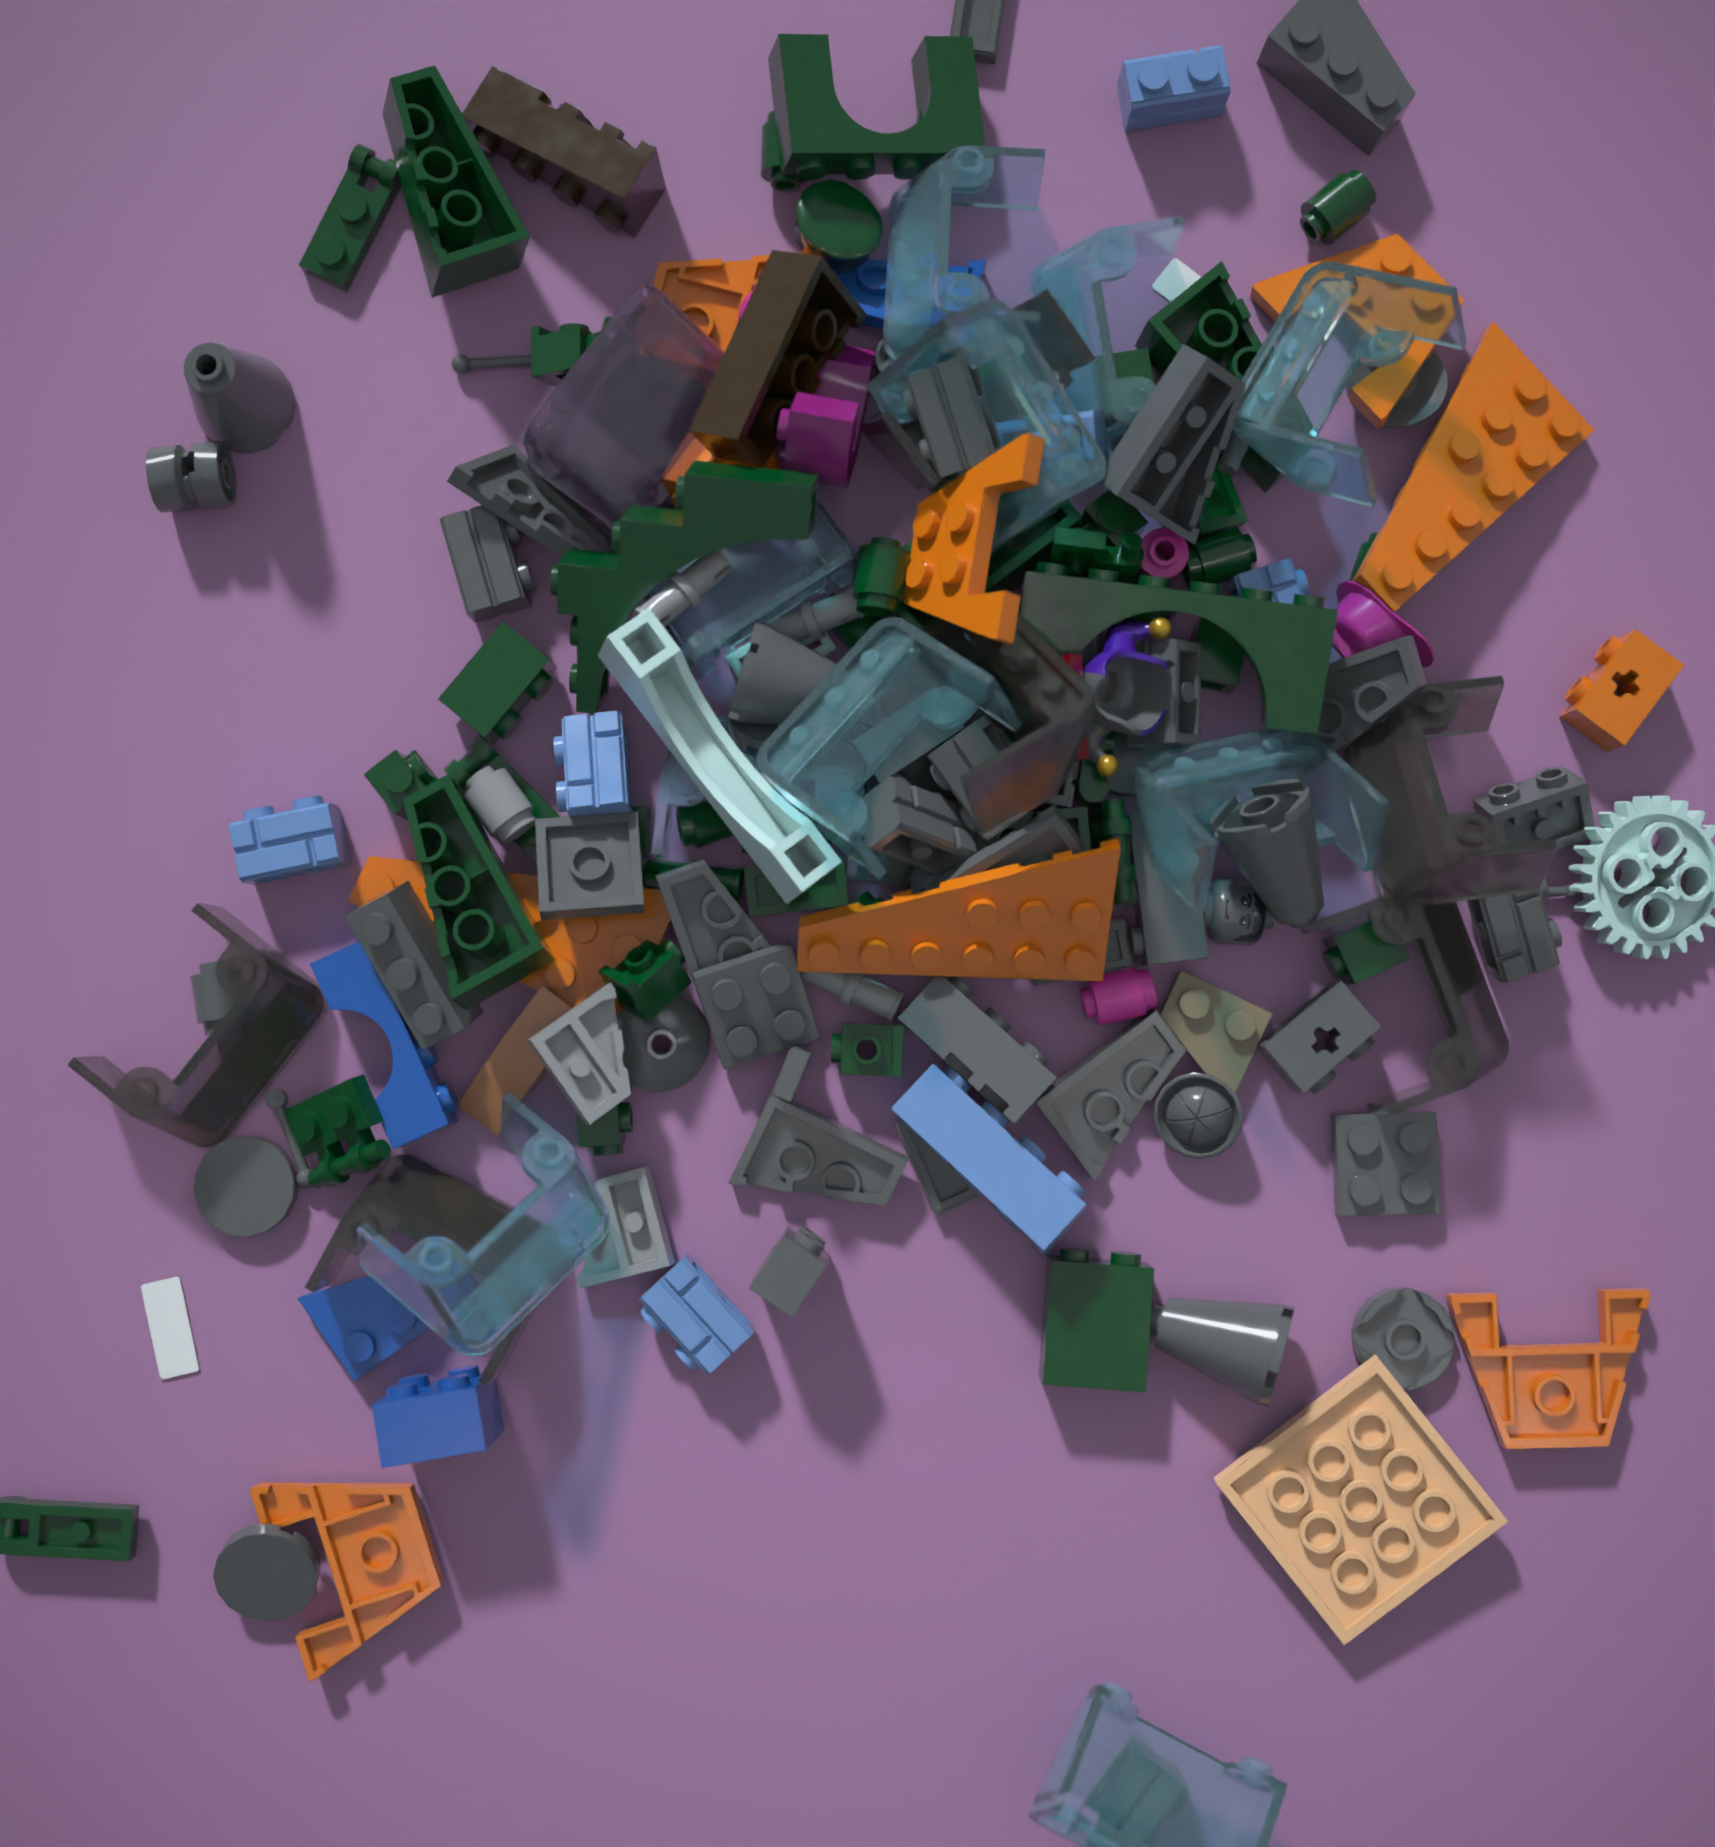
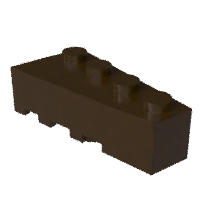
M492 66L462 113L484 154L494 157L497 153L509 160L512 169L524 179L536 182L538 178L553 187L552 192L567 205L577 208L579 204L594 212V218L608 230L619 233L622 229L636 237L666 190L657 147L641 140L638 147L634 148L623 139L624 133L622 130L606 122L598 130L593 127L592 123L584 116L580 109L566 102L560 104L556 109L551 106L552 102L544 91Z
M778 250L771 251L689 428L693 436L714 457L764 466L780 442L777 440V429L782 408L790 410L797 392L814 394L821 383L817 375L828 359L835 361L838 359L846 347L843 337L850 327L859 328L867 317L865 311L822 256Z

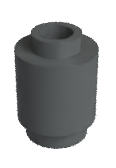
M230 960L199 964L200 974L192 975L190 978L198 1024L203 1023L205 1035L247 1029L245 1016H249L250 1013L242 968L232 969Z

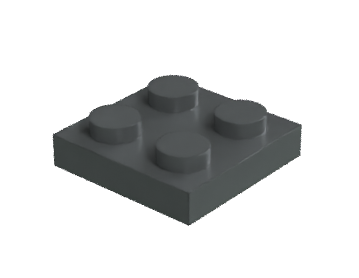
M638 812L535 819L541 921L645 913Z
M789 941L692 972L724 1070L820 1038L800 972H797L796 958Z
M1436 1112L1331 1114L1335 1215L1370 1216L1441 1213Z

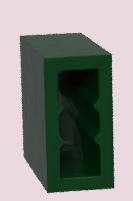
M1062 1247L1060 1248V1256L1047 1255L1039 1378L1042 1384L1146 1392L1154 1268L1147 1262H1141V1254L1133 1252L1112 1251L1110 1260L1090 1258L1091 1250Z

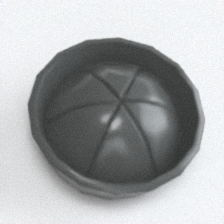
M1193 1072L1177 1076L1162 1088L1155 1100L1153 1119L1158 1135L1170 1149L1184 1157L1205 1159L1220 1155L1234 1144L1241 1132L1243 1112L1238 1096L1227 1083L1210 1074Z

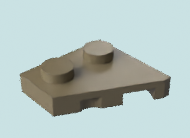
M1182 970L1178 971L1159 1011V1015L1186 1050L1185 1052L1196 1066H1199L1204 1074L1213 1075L1227 1083L1235 1094L1273 1014Z

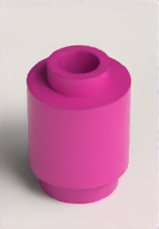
M1157 528L1148 532L1143 537L1141 545L1144 550L1141 569L1134 575L1138 581L1141 574L1171 578L1170 583H1172L1188 561L1189 551L1184 538L1169 528ZM1155 552L1162 554L1167 561L1160 560Z
M1133 966L1103 974V981H1086L1087 988L1079 989L1080 1001L1086 1019L1094 1017L1098 1026L1145 1016L1146 1010L1157 1008L1156 991L1151 974L1147 968L1137 971Z

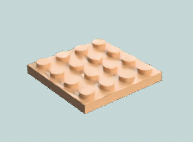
M1376 1354L1214 1477L1218 1487L1343 1645H1346L1509 1522Z

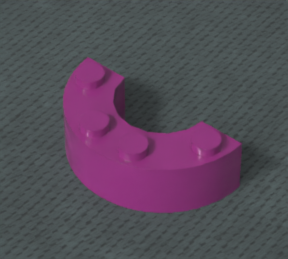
M846 345L836 361L828 359L817 376L821 383L813 395L797 392L790 410L782 408L777 429V440L782 441L778 461L782 470L818 473L819 484L848 488L857 458L875 364L874 350Z

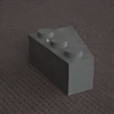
M1298 0L1268 35L1257 61L1260 67L1368 156L1372 154L1401 120L1416 94L1357 0Z
M1183 344L1096 477V480L1116 496L1195 545L1200 531L1196 525L1205 497H1211L1215 481L1212 480V475L1221 449L1226 450L1247 384L1208 357Z
M935 976L897 1019L947 1065L955 1070L984 1099L1001 1112L1007 1120L1015 1124L1057 1078L1045 1067L1049 1060L1028 1041L1021 1046L1008 1035L1007 1032L1012 1028L1011 1025L991 1007L983 1012L969 999L974 992L960 978L949 976L945 979L943 976Z

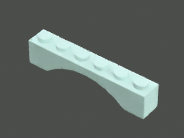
M650 608L606 637L598 657L786 904L842 862L811 820L786 801L761 776L736 746L704 698L681 649Z

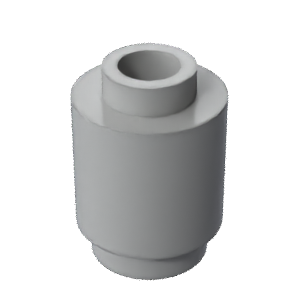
M487 766L475 773L466 782L469 790L463 798L492 837L498 836L503 844L516 840L535 825L536 818L531 813L534 807L505 768L494 771L491 766Z

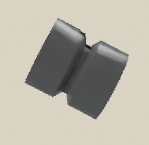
M223 440L194 443L189 451H186L180 444L149 448L146 456L147 482L153 503L161 513L190 510L195 502L203 509L230 507L235 504L237 494L236 473L230 450Z

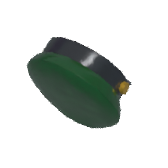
M828 179L812 184L802 192L798 199L796 210L797 222L795 223L793 234L796 243L805 254L822 256L832 270L848 271L863 265L869 259L870 254L878 247L883 234L882 218L871 199L855 186L846 182Z

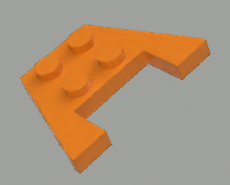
M1398 233L1259 281L1252 286L1250 298L1278 327L1319 298L1374 353L1383 365L1353 386L1348 399L1377 429L1384 426L1390 417L1391 411L1401 396L1405 395L1414 377L1440 343L1460 313L1464 303V299Z
M770 255L752 256V260L725 262L722 261V258L659 262L635 352L646 358L652 355L665 362V369L685 380L689 377L694 378L704 384V390L707 392L717 366L737 327L740 306L746 296L753 290Z
M1031 433L1022 434L918 503L917 515L913 522L914 534L910 560L905 576L904 604L1008 645L1014 643L1021 596L1007 591L985 593L999 496L1001 493L1036 487L1038 485L1044 446L1043 438Z
M1645 1288L1597 1289L1598 1343L1499 1345L1497 1294L1492 1292L1446 1293V1303L1498 1441L1505 1449L1609 1446L1627 1384L1623 1382L1630 1355L1636 1352L1640 1337L1637 1330L1643 1308L1648 1309L1651 1298L1650 1290Z
M262 1482L249 1489L260 1524L270 1523L284 1527L311 1517L315 1518L345 1617L300 1631L295 1637L308 1681L315 1680L323 1675L330 1667L351 1654L385 1626L398 1619L438 1589L445 1581L414 1483Z

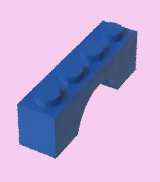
M358 941L310 963L330 1010H351L368 1016L382 1028L390 1042L393 1056L392 1072L386 1087L375 1099V1102L383 1118L381 1124L392 1149L405 1147L459 1122L454 1112L460 1108L456 1094L448 1082L441 1083L434 1068V1065L439 1063L434 1046L432 1045L424 1050L421 1049L360 942Z

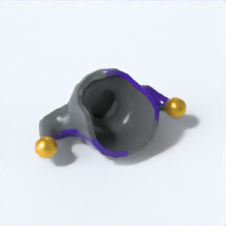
M1163 617L1154 618L1151 622H1126L1112 625L1106 635L1103 653L1095 656L1083 671L1089 760L1097 765V770L1104 777L1114 775L1119 768L1117 759L1113 755H1106L1102 748L1105 736L1111 731L1139 736L1150 734L1161 723L1167 711L1172 689L1170 668L1165 660L1149 654L1136 652V646L1146 638L1154 637L1163 640L1169 636L1172 626L1169 620Z

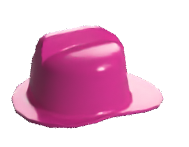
M1350 580L1341 582L1338 585L1336 593L1339 604L1335 608L1338 612L1332 646L1342 658L1404 636L1413 635L1422 667L1425 668L1432 665L1435 655L1433 648L1426 638L1387 608L1371 590L1358 582Z

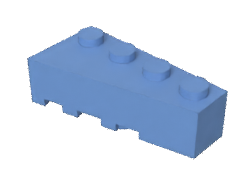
M932 1064L893 1105L891 1110L942 1161L952 1165L955 1168L954 1171L976 1193L983 1198L986 1197L992 1203L991 1206L1007 1223L1020 1233L1024 1232L1034 1242L1032 1246L1045 1258L1085 1214L1086 1203L1080 1199L1085 1190L1066 1172L1062 1171L1056 1177L1046 1168L1042 1161L1047 1156L1029 1138L1023 1136L1018 1142L1004 1129L1009 1121L992 1104L986 1101L980 1107L966 1094L971 1086L955 1070L948 1067L942 1072Z

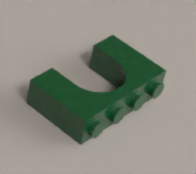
M778 34L768 57L781 175H797L802 180H816L825 175H846L851 180H863L875 174H894L896 179L910 180L922 174H941L944 179L956 180L971 174L986 154L973 37L925 36L911 59L917 106L916 124L897 133H879L856 123L839 103L833 83L828 34Z

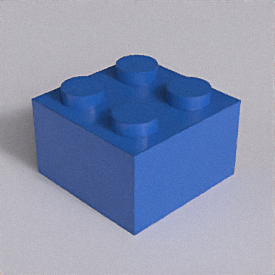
M469 1365L449 1370V1376L438 1380L430 1381L429 1374L427 1373L400 1378L398 1379V1385L386 1388L387 1394L372 1405L381 1468L486 1451L504 1431L495 1370L480 1373L479 1365Z

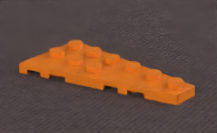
M1494 321L1485 329L1481 336L1477 350L1462 372L1459 384L1450 401L1444 406L1412 467L1414 469L1396 497L1392 511L1383 528L1377 533L1353 579L1354 582H1358L1371 590L1393 612L1399 609L1594 431L1593 427Z
M1115 838L1100 842L1101 848L1072 854V849L1052 854L1053 860L1024 867L1019 863H1014L939 882V888L913 894L910 889L894 893L891 900L867 906L857 902L801 916L798 923L797 972L1103 981L1121 850L1119 840Z
M369 856L347 901L360 907L409 880L435 925L432 909L429 908L425 893L426 884L421 864L418 861ZM508 872L556 959L518 982L537 991L542 985L549 986L574 1006L606 985L598 972L605 965L614 969L625 959L629 951L640 946L645 940L659 945L671 924L661 891L643 888L645 913L541 921L538 875ZM614 999L615 1010L617 1014L621 1007Z

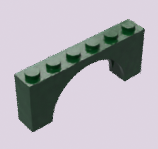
M1037 562L1036 572L1026 571L1009 695L1032 698L1030 663L1037 661L1046 662V659L1053 657L1062 658V655L1069 653L1079 655L1087 644L1100 632L1136 614L1151 611H1179L1202 617L1214 623L1229 634L1242 648L1255 671L1259 684L1261 725L1271 729L1318 734L1338 612L1336 609L1324 608L1326 597L1294 594L1293 604L1272 601L1274 591L1243 587L1241 597L1221 595V584L1191 581L1190 591L1169 588L1171 578L1140 574L1138 584L1118 582L1119 572L1088 568L1087 578L1067 576L1068 565ZM1061 671V673H1062V687H1063V686H1064L1063 671Z

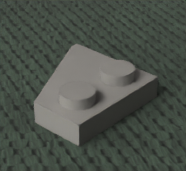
M611 983L600 988L527 1040V1043L585 1125L592 1124L631 1095L628 1070L625 1068L623 1061L625 1049L622 1030L618 1029L614 999H616V991Z
M647 1165L597 1179L592 1200L594 1213L592 1219L588 1222L585 1243L588 1244L583 1271L578 1273V1288L582 1289L674 1264L675 1260L650 1166Z

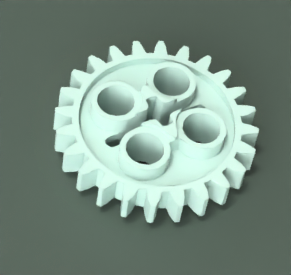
M1634 796L1632 803L1630 801H1617L1614 803L1615 813L1599 812L1597 814L1602 828L1585 827L1583 829L1586 836L1591 840L1590 844L1574 846V850L1584 857L1583 864L1569 866L1570 871L1581 875V881L1569 886V891L1583 893L1584 897L1583 900L1573 907L1574 911L1590 912L1591 915L1583 925L1584 929L1600 930L1596 941L1600 944L1608 945L1614 943L1613 952L1627 955L1631 953L1632 957L1649 959L1650 955L1654 958L1667 959L1670 951L1686 953L1687 941L1702 943L1704 937L1700 926L1715 928V918L1710 914L1712 909H1715V843L1711 841L1715 835V825H1701L1705 812L1703 810L1688 811V801H1670V796H1653L1652 799L1650 796ZM1656 832L1659 837V844L1654 852L1652 837ZM1683 850V854L1676 861H1674L1682 853ZM1619 863L1622 875L1619 882L1616 883L1614 869ZM1685 872L1687 883L1684 890H1682L1680 879ZM1622 896H1624V898H1623V899L1620 901V903L1618 904L1619 899H1620ZM1648 903L1650 914L1647 921L1644 922L1642 911L1645 904Z

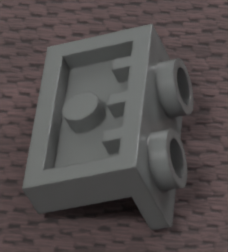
M1546 768L1537 772L1534 778L1516 784H1498L1491 787L1488 793L1473 798L1474 809L1485 817L1493 862L1499 867L1512 862H1523L1588 840L1589 838L1583 829L1585 827H1595L1588 783L1567 768Z

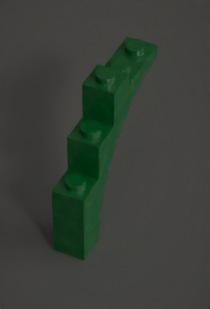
M695 460L684 476L678 477L676 483L675 505L676 508H682L683 511L631 505L620 521H615L613 526L612 550L619 554L570 548L558 564H554L552 567L550 592L552 595H557V613L574 615L570 625L571 646H577V664L574 663L571 667L569 690L570 693L576 694V712L597 713L608 697L611 672L598 657V654L606 637L626 624L635 607L659 582L690 561L728 546L765 539L808 540L816 526L819 474Z

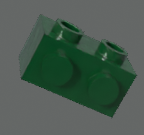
M502 621L438 700L494 744L499 737L505 740L518 728L523 719V716L519 713L532 698L538 701L548 692L555 681L552 674L557 667L548 657Z

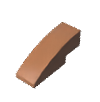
M542 985L483 1065L459 1102L460 1108L493 1134L499 1136L548 1072L527 1043V1040L575 1006L549 986Z

